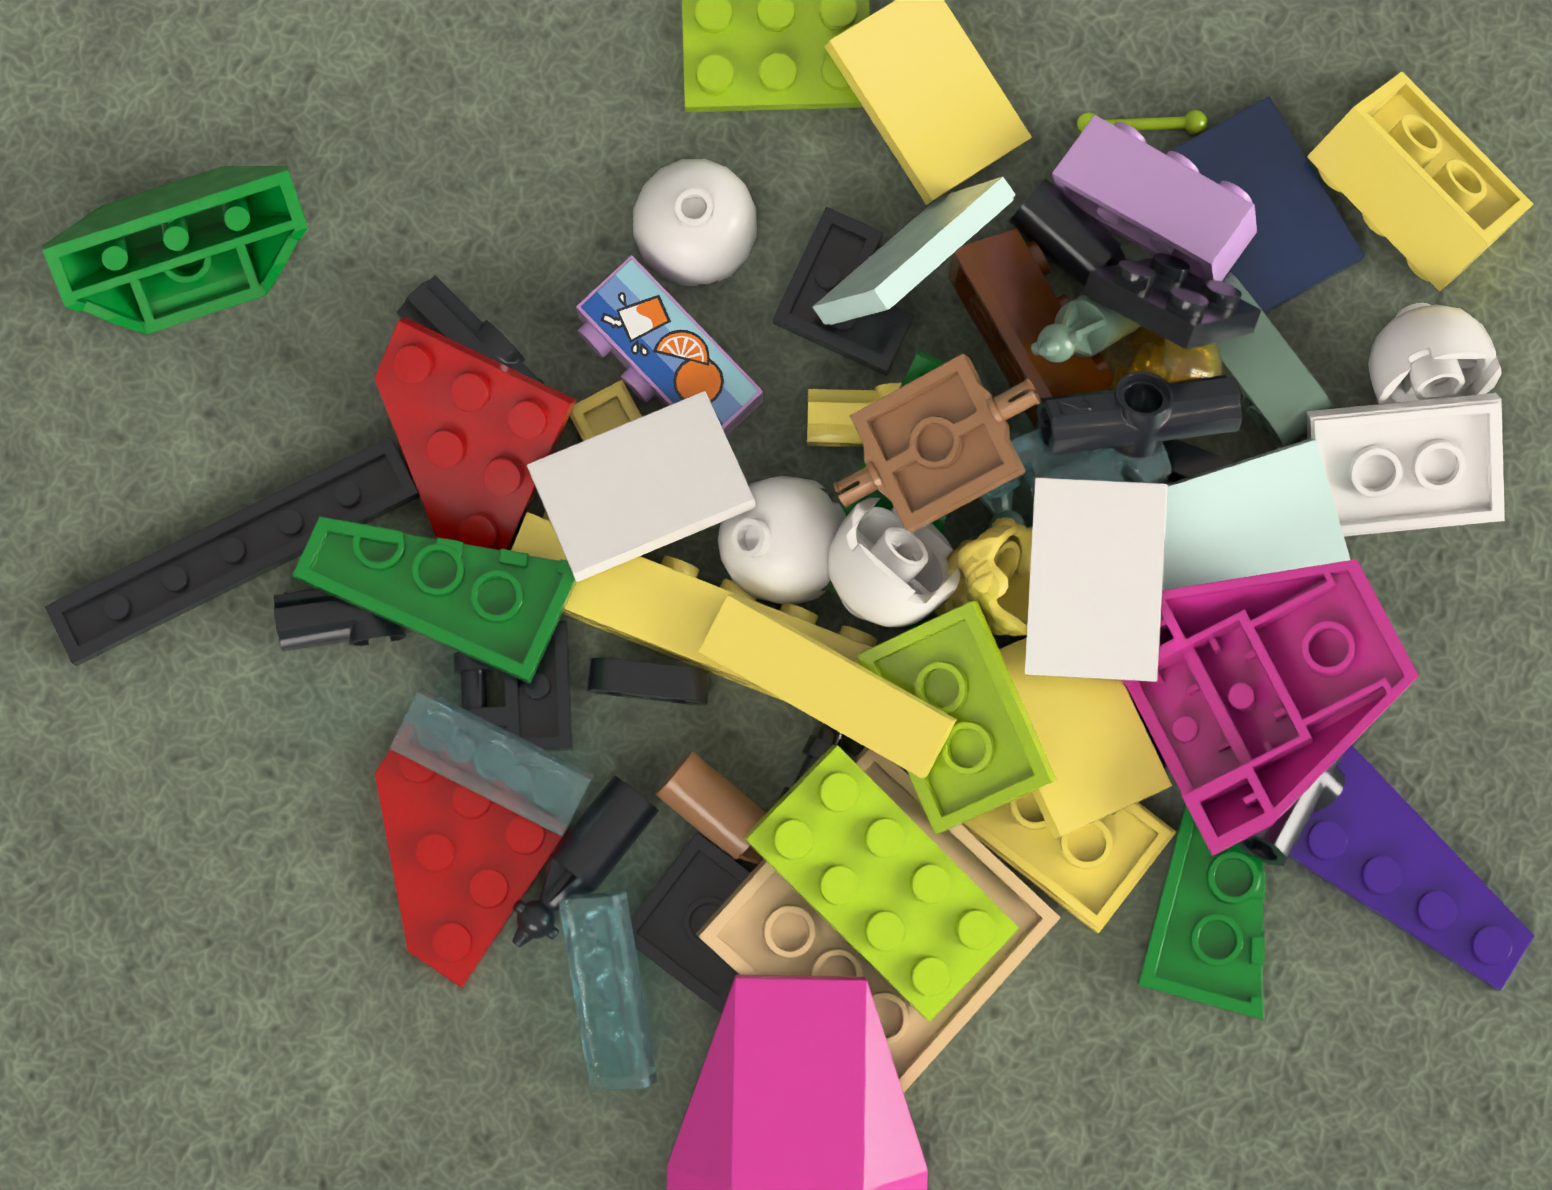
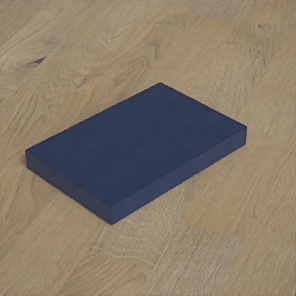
M1270 96L1171 150L1189 159L1203 176L1218 184L1221 181L1231 182L1244 190L1251 198L1252 203L1255 205L1257 233L1229 272L1240 281L1265 314L1362 261L1365 257Z

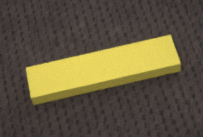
M734 594L726 596L698 651L920 778L928 776L957 719Z

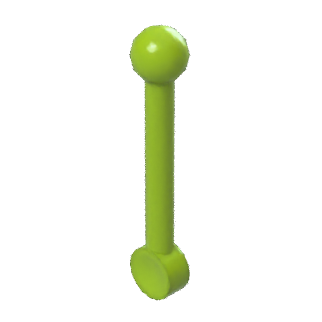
M1192 110L1185 116L1105 119V121L1112 125L1115 122H1123L1137 131L1185 129L1190 134L1195 135L1202 133L1208 124L1206 115L1200 110ZM1088 112L1078 118L1077 132L1079 135L1096 114Z

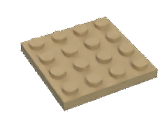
M865 747L853 761L1020 929L930 1022L925 1020L764 859L700 928L696 935L739 975L867 977L904 1093L1061 917L961 824L945 832L935 834L910 776L897 764Z

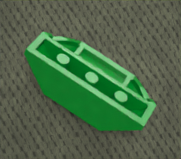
M221 166L104 204L43 244L42 251L64 307L78 312H87L107 322L147 335L266 296L286 265L297 242L301 240L308 229V224L287 166Z

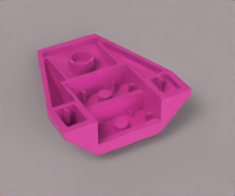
M1357 559L1162 590L1157 682L1122 681L1127 686L1183 795L1182 798L1213 856L1272 826L1390 707L1419 675Z
M735 975L667 1162V1190H927L928 1169L867 977Z

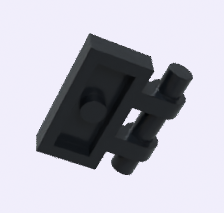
M566 620L558 622L530 684L504 672L505 706H487L486 673L500 670L460 652L454 653V673L461 674L462 709L456 710V730L463 731L464 755L489 754L488 730L496 728H506L508 753L573 750L568 623Z

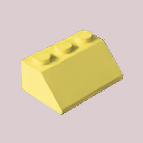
M1400 72L1354 106L1307 156L1318 168L1323 181L1332 189L1342 192L1362 212L1363 219L1368 227L1378 235L1386 237L1406 257L1410 269L1419 278L1430 282L1439 292L1460 275L1533 205L1403 72Z

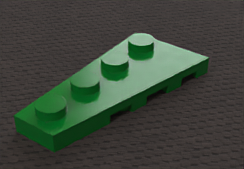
M319 517L292 574L296 580L529 684L577 583L567 560L560 559L558 561L529 556L528 553L506 549L495 550L438 537L433 539L410 535L398 530Z
M1185 802L1136 986L1254 1019L1264 1020V862L1246 854L1237 844L1212 856Z

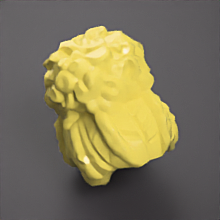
M997 518L995 523H992V527L983 532V534H980L978 539H969L961 542L946 558L949 563V574L951 575L959 568L961 573L956 590L935 613L941 616L966 603L978 601L992 634L1027 635L1033 527L1026 528L1024 525L1015 522L1013 518Z

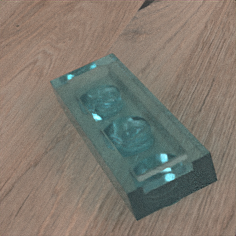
M424 688L416 692L389 748L562 837L567 832L594 777L593 774Z
M626 891L576 894L558 900L590 1091L643 1089L658 1082Z

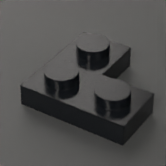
M826 207L776 310L773 324L887 376L913 322V314L892 306L885 311L833 325H825L813 309V306L877 251L883 238V232Z

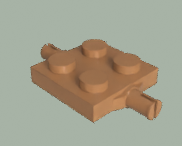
M961 354L851 414L850 418L864 445V458L867 467L834 483L835 491L840 493L838 495L839 499L845 507H849L850 504L879 490L892 502L905 530L913 533L1025 473L1026 470L1010 440L1007 420L1041 403L1039 395L1034 392L1036 391L1035 387L1027 378L1024 382L995 397L983 386L970 358L965 354Z

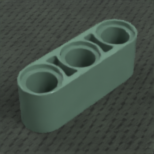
M1228 272L1222 282L1236 287L1242 293L1240 299L1261 309L1240 281L1231 272ZM1262 310L1253 333L1196 347L1218 376L1227 375L1228 377L1235 378L1241 393V407L1258 429L1263 425L1270 433L1265 438L1275 449L1294 444L1307 434L1306 411L1333 409L1329 398Z

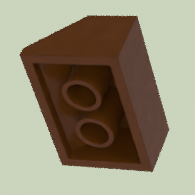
M1013 229L965 244L953 253L948 279L1011 388L1028 378L1036 389L1034 392L1040 398L1109 390L1107 385L1113 382V376L1100 352L1090 357L1072 355L1066 361L1059 363L1050 362L1041 355L1035 356L1032 353L1031 344L1037 342L1042 329L1050 324H1054L1058 311L1065 304L1071 302L1065 294L1059 297L1055 296L1044 277L1051 273L1049 264L1034 240L1025 244L1019 231ZM1036 404L1024 411L1039 436L1038 405Z

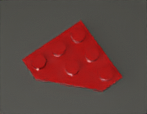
M406 317L398 320L374 379L436 539L438 537L455 540L467 545L495 550H511L537 492L527 464L554 453L576 399Z
M410 720L375 771L407 950L463 988L514 913L512 908L515 902L524 898L549 861L551 853L563 840L571 827Z

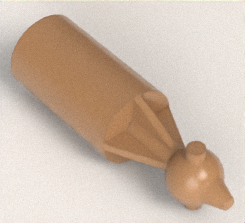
M691 750L668 775L655 795L733 860L740 858L759 864L763 858L742 837L767 812Z

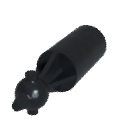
M1046 178L1008 221L1030 241L1034 240L1044 253L1084 287L1091 270L1115 266L1120 261L1127 260L1120 247L1122 244Z
M614 775L551 853L540 899L527 903L519 899L513 905L512 909L517 912L518 927L512 942L520 948L532 939L547 936L553 940L559 933V929L554 926V912L593 891L595 892L659 810Z

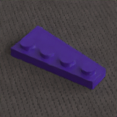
M1351 745L1345 751L1338 764V767L1345 775V784L1342 792L1328 807L1311 814L1289 858L1496 991H1501L1535 936Z

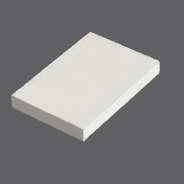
M706 391L527 464L529 473L576 582L756 508L755 499Z
M1497 393L1306 411L1307 439L1311 438L1317 441L1344 536L1505 521L1501 398Z
M1035 478L1025 661L1026 675L1157 682L1167 484Z

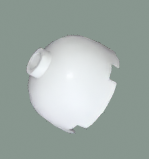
M681 159L660 168L642 187L633 209V236L643 261L661 278L682 286L710 284L732 276L748 259L757 237L756 207L747 186L727 167L707 159Z
M1428 303L1412 304L1399 311L1396 317L1376 337L1368 362L1370 378L1378 404L1487 394L1495 387L1502 374L1492 340L1481 323L1460 308L1437 304L1430 305Z
M778 476L751 483L749 488L755 499L756 508L720 523L718 545L721 561L732 580L752 597L780 604H799L817 599L826 592L820 590L828 585L830 581L828 569L829 548L835 534L846 518L845 512L839 503L832 502L828 494L821 490L825 489V487L813 480Z
M868 498L856 504L843 520L834 536L828 555L830 579L845 608L857 618L885 627H905L915 624L929 617L940 608L956 590L961 577L960 569L957 568L950 575L948 572L949 563L946 559L953 549L948 540L932 523L913 533L905 530L894 507L891 511L882 507H874L880 498Z

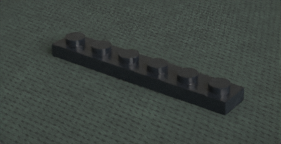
M388 437L45 606V609L71 663L78 666L301 556L319 517L366 524L419 498L420 495L391 437Z

